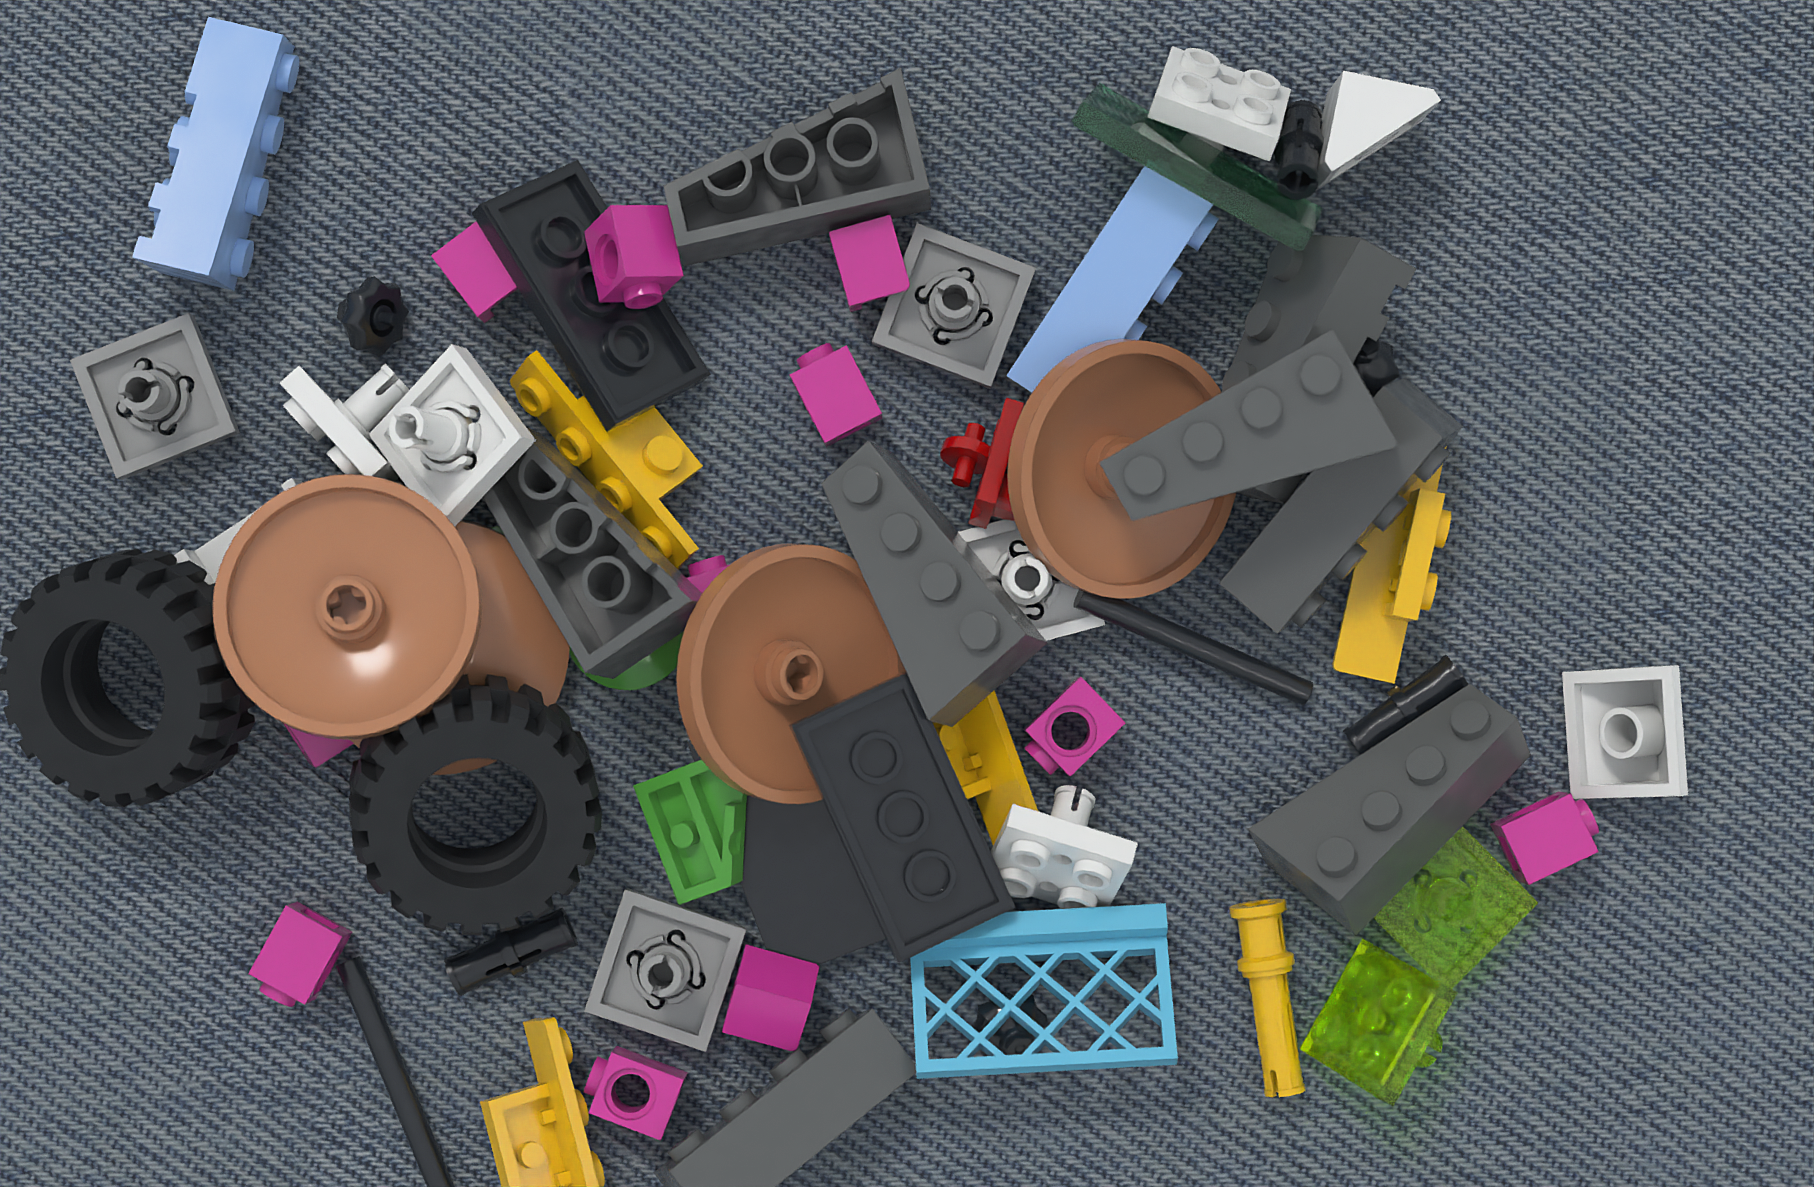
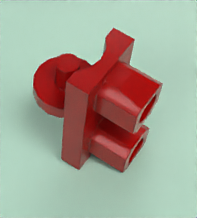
M1010 398L1005 399L990 446L983 442L986 431L985 427L977 423H969L964 436H951L943 441L940 457L946 464L954 468L951 479L954 485L963 488L969 487L973 474H982L968 524L987 529L991 516L1015 521L1008 492V474L1005 473L1014 430L1024 407L1023 402Z

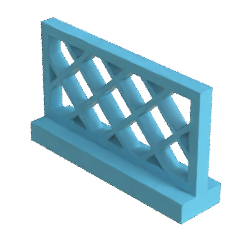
M1166 903L1005 912L911 957L917 1079L1177 1065L1178 1056L1167 943ZM1154 955L1156 976L1140 994L1113 972L1126 957ZM1097 958H1110V959H1109V961L1104 965V964H1103L1101 961H1099ZM1079 959L1096 973L1075 997L1049 976L1063 960ZM1046 961V963L1041 968H1039L1033 962ZM999 963H1016L1032 977L1011 1000L1007 999L985 980ZM982 964L976 972L968 966ZM951 966L966 978L967 981L944 1004L925 987V967ZM1104 981L1131 1002L1110 1026L1084 1005L1085 1001ZM1040 984L1066 1005L1045 1030L1019 1009L1022 1003ZM975 988L979 989L1002 1009L980 1033L954 1012ZM1156 991L1159 1009L1148 1001ZM926 1003L937 1012L928 1023L926 1019ZM1140 1009L1160 1026L1162 1047L1135 1048L1118 1032ZM1074 1013L1101 1034L1087 1051L1070 1052L1053 1037ZM1010 1016L1036 1038L1019 1055H1005L988 1041ZM945 1020L971 1041L957 1058L929 1059L928 1038ZM1109 1042L1118 1048L1103 1050ZM1044 1046H1046V1047L1049 1048L1053 1053H1038V1052H1039ZM980 1049L988 1055L973 1057Z

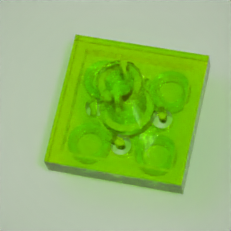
M1463 826L1421 868L1426 869L1431 875V881L1426 887L1424 886L1429 880L1427 874H1421L1417 884H1415L1413 876L1373 918L1434 982L1447 993L1538 904L1528 891ZM1468 869L1472 870L1476 876L1475 879L1473 875L1466 874L1465 880L1469 886L1459 879L1460 874ZM1422 914H1424V915L1427 917V919H1428L1429 921H1431V925H1430V928H1429V929H1428L1429 925H1428L1427 921L1425 920V918L1423 917ZM1415 919L1419 921V927L1427 930L1426 932L1416 931L1414 928ZM1460 927H1465V928L1468 929V930H1472V929H1474V930L1471 931V932L1465 933V932L1461 931Z
M1362 938L1299 1049L1376 1098L1394 1106L1416 1067H1428L1437 1060V1058L1425 1052L1427 1046L1441 1053L1443 1040L1437 1029L1458 992Z

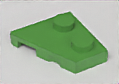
M702 759L633 786L678 905L743 881L746 794L735 790L719 779Z

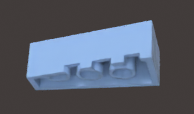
M208 17L185 88V102L194 106L190 117L181 116L177 123L174 124L167 145L170 165L174 166L171 179L166 178L162 184L155 183L148 205L149 210L154 212L155 230L152 239L142 236L138 237L132 258L161 274L232 291L235 290L237 278H245L247 276L254 252L253 241L247 240L253 215L261 216L269 192V180L262 178L268 153L275 155L278 152L283 137L284 118L278 116L283 92H292L299 70V56L293 55L294 46L283 34Z
M1158 153L1153 155L1139 173L1006 376L1032 393L1053 367L1077 350L1106 340H1139L1147 325L1137 320V318L1151 298L1159 304H1163L1183 274L1173 264L1186 245L1198 251L1219 220L1218 217L1208 212L1219 194L1191 175L1188 176L1181 172L1176 165Z

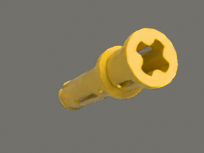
M1280 898L1249 901L1229 907L1230 917L1237 919L1242 950V957L1237 960L1238 971L1242 972V977L1249 978L1265 1097L1277 1096L1276 1092H1278L1279 1097H1285L1306 1091L1299 1060L1287 975L1288 972L1293 970L1292 965L1295 964L1294 954L1286 949L1281 913L1287 910V904L1285 899Z

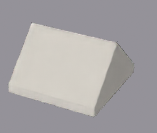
M1343 71L1326 95L1321 120L1322 127L1320 129V133L1324 137V144L1318 162V187L1316 191L1422 122L1441 101L1435 90Z
M1679 665L1562 672L1570 793L1573 799L1688 795Z

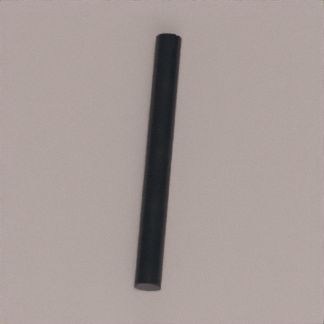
M1081 590L1077 592L1073 604L1074 608L1300 705H1305L1311 696L1313 682L1121 599L1099 596Z
M360 956L336 965L426 1186L455 1187Z

